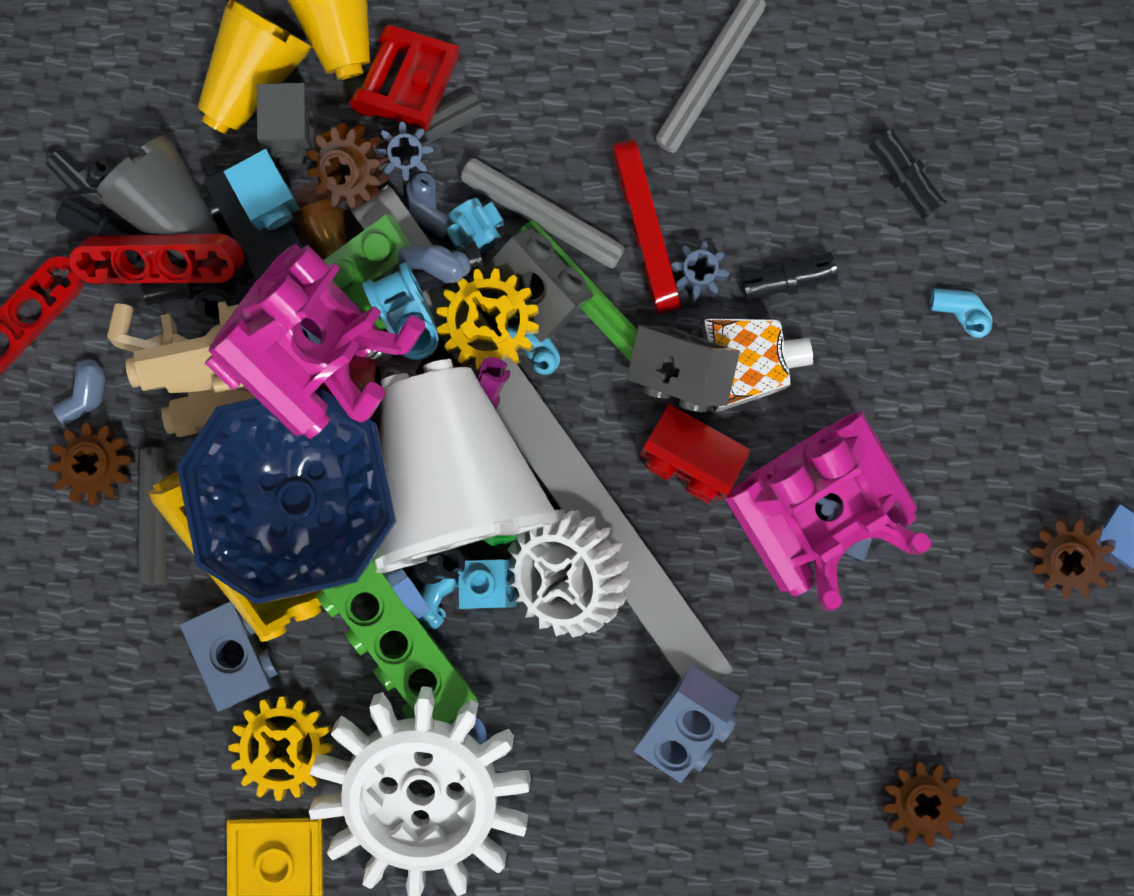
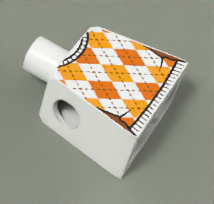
M706 319L701 326L704 339L740 350L727 406H714L715 412L785 390L790 386L789 368L813 365V352L809 337L784 341L779 320Z

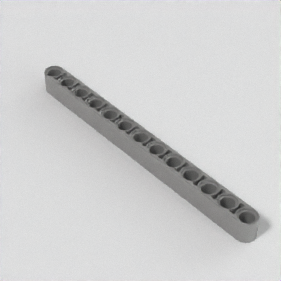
M389 184L379 190L380 195L369 202L364 200L362 205L350 210L364 230L383 216L393 215L411 245H432ZM457 282L447 283L448 288L444 290L442 286H438L423 292L425 301L433 314L436 329L440 325L447 323V320L439 317L436 313L437 308L449 307L450 305L443 293L445 290L457 293L460 290ZM465 302L458 312L457 330L461 328V324L467 321L469 309ZM479 312L481 324L478 326V328L486 325L487 327H489L490 330H492V328L489 326V324L484 319L482 314ZM440 336L445 344L452 338L451 336ZM479 341L473 346L470 345L482 351L497 350L492 343ZM459 349L451 352L458 364L459 354L461 353ZM508 357L503 359L502 361L508 365L505 370H510L511 373L499 393L500 403L496 412L513 441L527 459L526 461L541 482L545 484L553 499L565 514L571 510H579L582 520L587 517L596 516V529L600 531L603 528H611L607 537L610 543H623L620 551L616 554L619 559L630 561L627 568L621 572L631 579L628 587L623 590L627 596L626 600L649 635L656 641L661 652L676 673L682 678L692 664L719 682L733 672L732 667L519 366L511 362ZM471 358L464 366L459 364L460 367L471 368L475 376L478 372L474 359Z

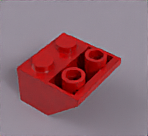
M668 404L646 442L640 457L647 460L644 466L646 470L666 481L672 475L688 483L684 490L685 492L709 504L714 498L721 501L729 495L751 450Z

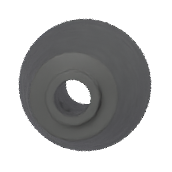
M166 135L158 136L141 146L145 153L133 160L129 156L106 176L97 188L99 193L96 196L104 205L145 235L222 234L175 145ZM172 249L167 250L187 264L185 257L180 252ZM216 251L209 258H215L217 256Z

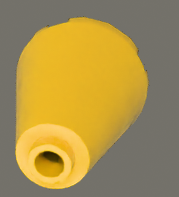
M229 0L224 9L197 107L205 113L201 121L223 134H226L229 128L239 131L257 111V84L282 83L308 55L312 46L269 19L254 13L253 10L236 0Z
M287 0L326 74L335 73L337 80L349 79L364 74L362 66L370 63L367 0Z

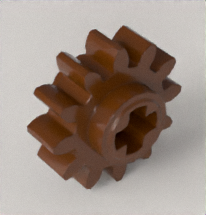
M345 123L331 127V132L326 130L315 136L319 146L306 153L311 160L317 162V166L306 172L307 176L320 178L321 184L317 186L316 193L322 194L331 191V204L334 207L347 200L351 209L362 205L364 200L369 202L380 195L377 186L389 180V176L385 172L379 171V166L389 160L388 156L384 154L376 155L374 151L380 143V138L374 137L365 141L363 139L365 135L363 125H359L350 131Z
M83 423L81 429L82 436L66 429L64 436L69 444L66 447L60 445H52L51 450L56 455L61 456L60 462L47 466L49 471L60 473L63 476L55 483L54 488L61 491L72 488L69 499L74 503L82 502L87 494V500L90 505L100 506L103 492L110 498L118 499L120 496L115 484L117 482L130 484L133 481L130 476L122 473L124 466L129 467L136 463V459L121 455V451L128 447L129 441L118 438L111 442L114 437V429L108 426H103L99 430L98 435L96 428L90 423ZM88 455L99 458V461L94 463L98 468L95 473L83 470L84 467L89 465L85 461Z
M1082 514L1077 518L1074 526H1069L1067 519L1062 515L1059 516L1056 522V532L1050 527L1043 526L1039 536L1045 543H1034L1030 551L1032 555L1043 558L1035 563L1032 572L1035 574L1047 572L1048 577L1044 584V589L1049 590L1058 583L1063 586L1062 596L1064 599L1070 597L1073 588H1079L1081 595L1086 599L1089 598L1092 582L1098 587L1106 588L1109 579L1102 570L1112 572L1117 567L1118 561L1115 558L1105 556L1113 552L1116 541L1112 539L1101 541L1100 537L1104 525L1100 523L1095 525L1092 530H1088L1085 528L1086 518ZM1074 550L1082 553L1081 562L1076 559L1071 564L1065 560L1067 552L1070 555Z
M918 760L913 761V774L911 775L898 767L895 768V775L900 781L897 786L890 783L882 785V788L887 793L893 795L892 801H885L879 805L881 810L895 814V817L889 820L887 827L892 831H898L905 826L903 840L910 845L917 839L918 834H920L922 842L928 847H933L934 833L936 832L942 837L951 840L952 833L947 827L948 823L952 821L956 824H964L965 822L960 814L954 812L955 806L967 803V798L959 794H952L951 792L959 785L960 780L954 776H948L941 780L944 768L937 763L930 767L928 774L924 764ZM919 794L929 798L933 797V800L928 802L932 809L926 814L920 810L914 811V808L919 806L915 800Z

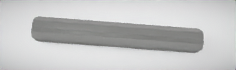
M740 0L656 135L655 142L661 148L671 153L678 150L762 15L766 6L764 0Z
M471 158L465 165L461 173V179L467 185L525 219L537 222L547 232L605 266L614 268L619 263L625 249L621 243L479 160Z

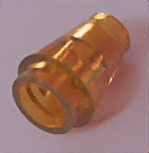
M331 198L317 201L299 209L303 218L299 223L322 260L348 243L343 207L332 206Z

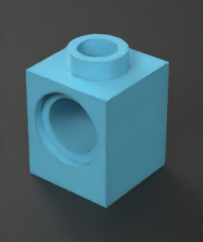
M266 149L224 171L247 216L259 231L265 227L267 230H274L285 225L293 218L291 213L300 209L278 167Z
M510 560L465 561L464 571H458L460 575L458 577L459 609L517 607V602H514L516 587L506 585L510 577L515 575L507 569Z

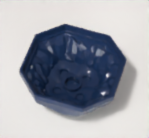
M320 387L314 392L328 404L326 413L330 416V420L313 438L309 439L304 434L295 436L257 398L216 407L177 465L196 566L258 605L357 583L397 522L376 423L370 419L364 422L351 419L337 399Z

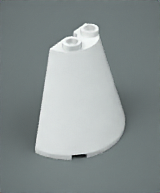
M451 359L438 360L424 365V374L409 378V374L404 373L392 375L381 380L385 396L381 400L379 439L397 522L374 556L373 563L376 573L385 574L427 561L426 556L496 535H517L558 522L554 508L472 369L469 367L453 368Z

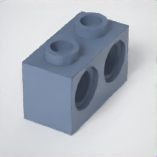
M691 664L646 726L633 752L682 783L693 768L700 772L707 764L715 749L711 746L714 740L717 739L723 743L729 736L738 720L737 717L732 715V712L740 696Z

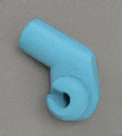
M932 289L930 311L953 313L964 330L972 337L982 338L990 333L992 329V316L977 294L969 291Z
M508 324L507 331L512 339L515 337L520 324ZM527 334L526 338L532 343L533 348L531 351H524L534 371L541 375L552 374L560 363L559 351L552 339L549 337L540 342L534 334Z
M458 578L443 579L435 584L423 583L420 594L431 610L418 620L422 622L426 629H437L444 622L443 618L446 617V613L439 607V604L444 596L459 588Z

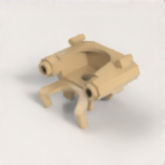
M225 301L219 302L220 325L213 327L204 337L190 340L177 334L176 323L170 314L161 315L162 334L147 340L129 336L128 331L134 309L126 304L117 303L114 305L107 337L114 346L134 352L133 358L126 359V371L131 386L133 388L141 386L142 391L166 388L169 393L188 392V397L169 400V406L162 407V420L167 434L176 433L177 437L200 433L216 407L256 398L242 383L232 390L205 364V361L212 355L208 351L210 345L238 305L227 306Z

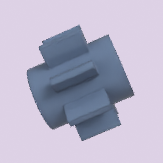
M399 122V134L392 136L384 130L380 132L382 137L388 141L385 149L375 150L376 155L384 154L389 158V163L384 167L383 172L388 174L395 167L400 168L404 181L409 179L410 168L416 167L426 172L427 168L420 160L422 154L433 152V148L422 146L419 142V139L424 134V129L416 130L413 135L406 134L405 123ZM406 137L407 144L415 146L416 155L408 156V164L402 165L399 157L391 155V147L399 146V138Z
M703 241L700 249L694 252L689 247L683 246L681 254L685 262H674L671 265L672 272L681 274V279L676 284L677 291L685 287L692 290L691 297L692 301L695 302L701 291L707 290L712 297L717 296L718 288L714 280L724 281L729 276V272L719 269V263L725 254L720 252L714 256L711 252L707 251L708 245L706 241ZM696 262L705 263V271L711 272L705 275L703 281L696 280L695 272L688 270L694 268Z

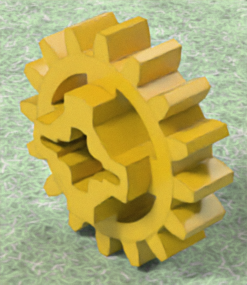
M494 268L490 279H484L481 271L475 269L473 282L468 284L462 278L457 282L460 289L457 293L449 290L444 291L443 295L450 305L449 307L437 308L436 313L439 317L447 320V323L437 327L439 336L452 337L444 347L448 353L455 352L458 349L461 351L458 358L460 365H466L472 358L475 360L478 372L482 361L489 357H496L501 360L508 357L511 362L517 365L520 361L516 351L519 348L527 351L532 350L533 345L526 336L527 334L539 333V325L529 321V318L539 314L537 305L525 304L532 296L529 288L522 289L519 292L515 290L518 283L517 276L512 275L506 282L501 281L499 269ZM496 291L504 295L499 299L483 297L480 292ZM465 302L469 309L467 321L461 324V328L457 330L458 312ZM476 305H479L483 312L486 311L490 316L499 314L495 319L500 337L486 325L478 328L481 320ZM519 312V329L512 339L507 331L509 320ZM479 341L492 343L497 350L482 351L470 345L473 346Z
M280 696L277 701V707L274 708L268 698L260 701V714L251 708L243 713L249 722L248 725L237 724L233 727L232 731L241 736V740L228 747L229 751L240 753V760L234 762L231 767L232 770L244 768L247 772L241 781L243 786L254 781L259 784L256 796L262 797L269 789H274L275 800L281 801L284 799L287 789L290 788L291 793L297 798L304 794L302 782H305L312 788L320 783L318 777L310 775L317 753L327 754L334 751V745L323 743L322 738L332 730L330 726L319 728L316 724L322 714L320 710L309 715L304 712L306 700H299L292 708L289 707L288 696ZM285 716L295 719L296 722L290 727H278L269 718ZM308 735H310L312 742L310 761L303 754V742ZM253 736L259 742L258 758L255 761L252 755ZM273 738L277 741L284 738L289 740L291 744L286 751L290 757L283 755L276 758L273 755L272 751L276 748ZM272 769H285L289 775L294 777L277 779L267 774Z

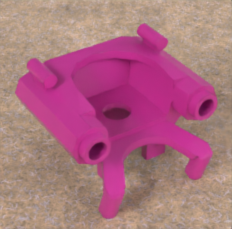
M297 244L288 247L255 282L217 333L215 340L208 350L212 355L205 361V364L232 390L242 383L295 436L304 434L310 439L316 436L330 420V416L326 413L328 404L314 391L324 382L351 419L359 422L368 420L385 396V390L377 383L370 382L361 393L350 379L349 363L354 355L361 359L372 350L394 355L406 354L413 348L424 331L425 323L416 316H410L398 334L377 330V326L374 323L381 314V311L374 306L363 313L332 281L340 268L335 263L327 265L309 245L301 249ZM301 325L321 340V343L315 344L309 341L303 334Z
M863 411L853 412L839 419L834 424L819 430L750 474L744 481L734 486L725 498L780 591L789 592L791 596L803 594L815 584L813 579L815 574L818 603L824 611L828 612L837 609L842 603V598L839 595L837 565L844 552L853 544L869 538H881L908 554L911 553V555H920L931 546V541L926 534H915L905 529L917 519L914 513L917 510V504ZM829 493H834L841 500V512L833 520H822L816 514V502ZM814 561L815 573L808 562Z

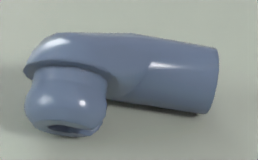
M417 173L406 187L408 211L417 224L444 241L448 236L445 229L453 225L448 216L437 210L436 182L434 178L427 173Z
M85 359L76 365L73 395L52 406L55 416L63 426L96 409L102 402L106 378L103 369L94 360Z

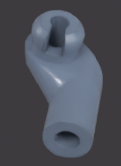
M406 245L400 249L398 254L399 264L407 262L411 269L424 270L445 283L459 282L470 271V261L465 254L458 251L451 253L442 246Z

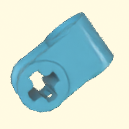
M408 263L400 264L398 271L374 283L371 280L363 282V288L371 306H376L381 311L378 318L380 321H383L389 333L398 334L410 316H416L424 321L425 331L420 335L413 348L408 353L403 354V356L409 359L420 360L434 353L439 340L434 317Z

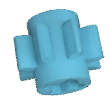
M473 198L456 207L448 215L453 225L445 230L456 249L467 246L475 241L481 254L492 248L502 239L497 229L504 226L502 222L504 220L493 202L483 207L478 198Z

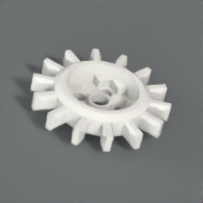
M422 687L414 705L415 718L398 721L394 715L391 703L384 693L381 692L373 696L369 707L371 717L378 727L369 736L343 716L335 722L331 735L354 755L351 761L348 762L317 753L310 775L342 784V793L314 797L309 814L311 820L345 817L348 828L338 832L332 838L327 854L334 860L346 855L359 845L373 856L367 862L365 868L364 886L372 889L382 879L386 867L392 865L408 870L406 881L408 896H421L426 882L425 871L443 868L449 885L455 894L459 896L465 894L467 890L468 870L462 860L469 855L474 854L496 873H499L505 867L507 853L500 845L487 836L491 828L524 837L527 829L528 814L497 805V797L529 792L530 772L529 770L495 773L492 762L505 756L512 749L514 735L507 729L495 734L483 744H479L467 734L476 722L479 703L469 699L459 709L457 718L451 725L432 718L435 704L432 687ZM416 752L430 753L433 756L424 759L419 757ZM392 777L397 781V785L387 786L381 779ZM419 779L426 780L432 784L435 793L426 798L417 797L410 791L409 784ZM452 782H458L464 787V790L455 792L448 785ZM423 810L429 814V817L419 819L413 812Z

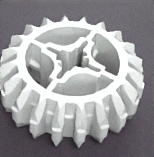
M560 509L555 510L558 518L557 523L523 532L516 536L517 540L512 542L508 548L513 557L508 559L510 563L507 568L515 575L510 577L506 585L518 589L519 593L516 595L514 602H524L528 609L525 617H533L535 615L539 617V629L548 628L552 625L556 636L569 632L574 638L583 635L585 632H596L604 626V623H608L615 618L619 611L618 608L624 604L627 598L623 590L628 587L631 579L621 572L627 568L630 561L619 559L616 554L620 551L623 543L611 544L607 539L611 528H603L600 531L596 529V516L587 517L582 520L579 510H571L565 514Z

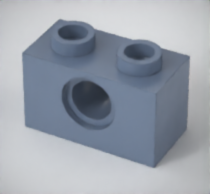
M231 601L180 624L217 712L228 709L277 686L273 677L279 674V669L271 651L268 648L263 651L261 650L255 637V632ZM231 640L240 643L244 650L243 661L237 667L229 665L223 656L224 647Z

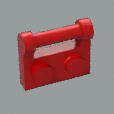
M385 26L378 39L381 46L361 89L355 90L349 105L354 111L363 116L378 115L427 131L460 57L459 46L396 26ZM407 52L388 96L379 94L397 53Z

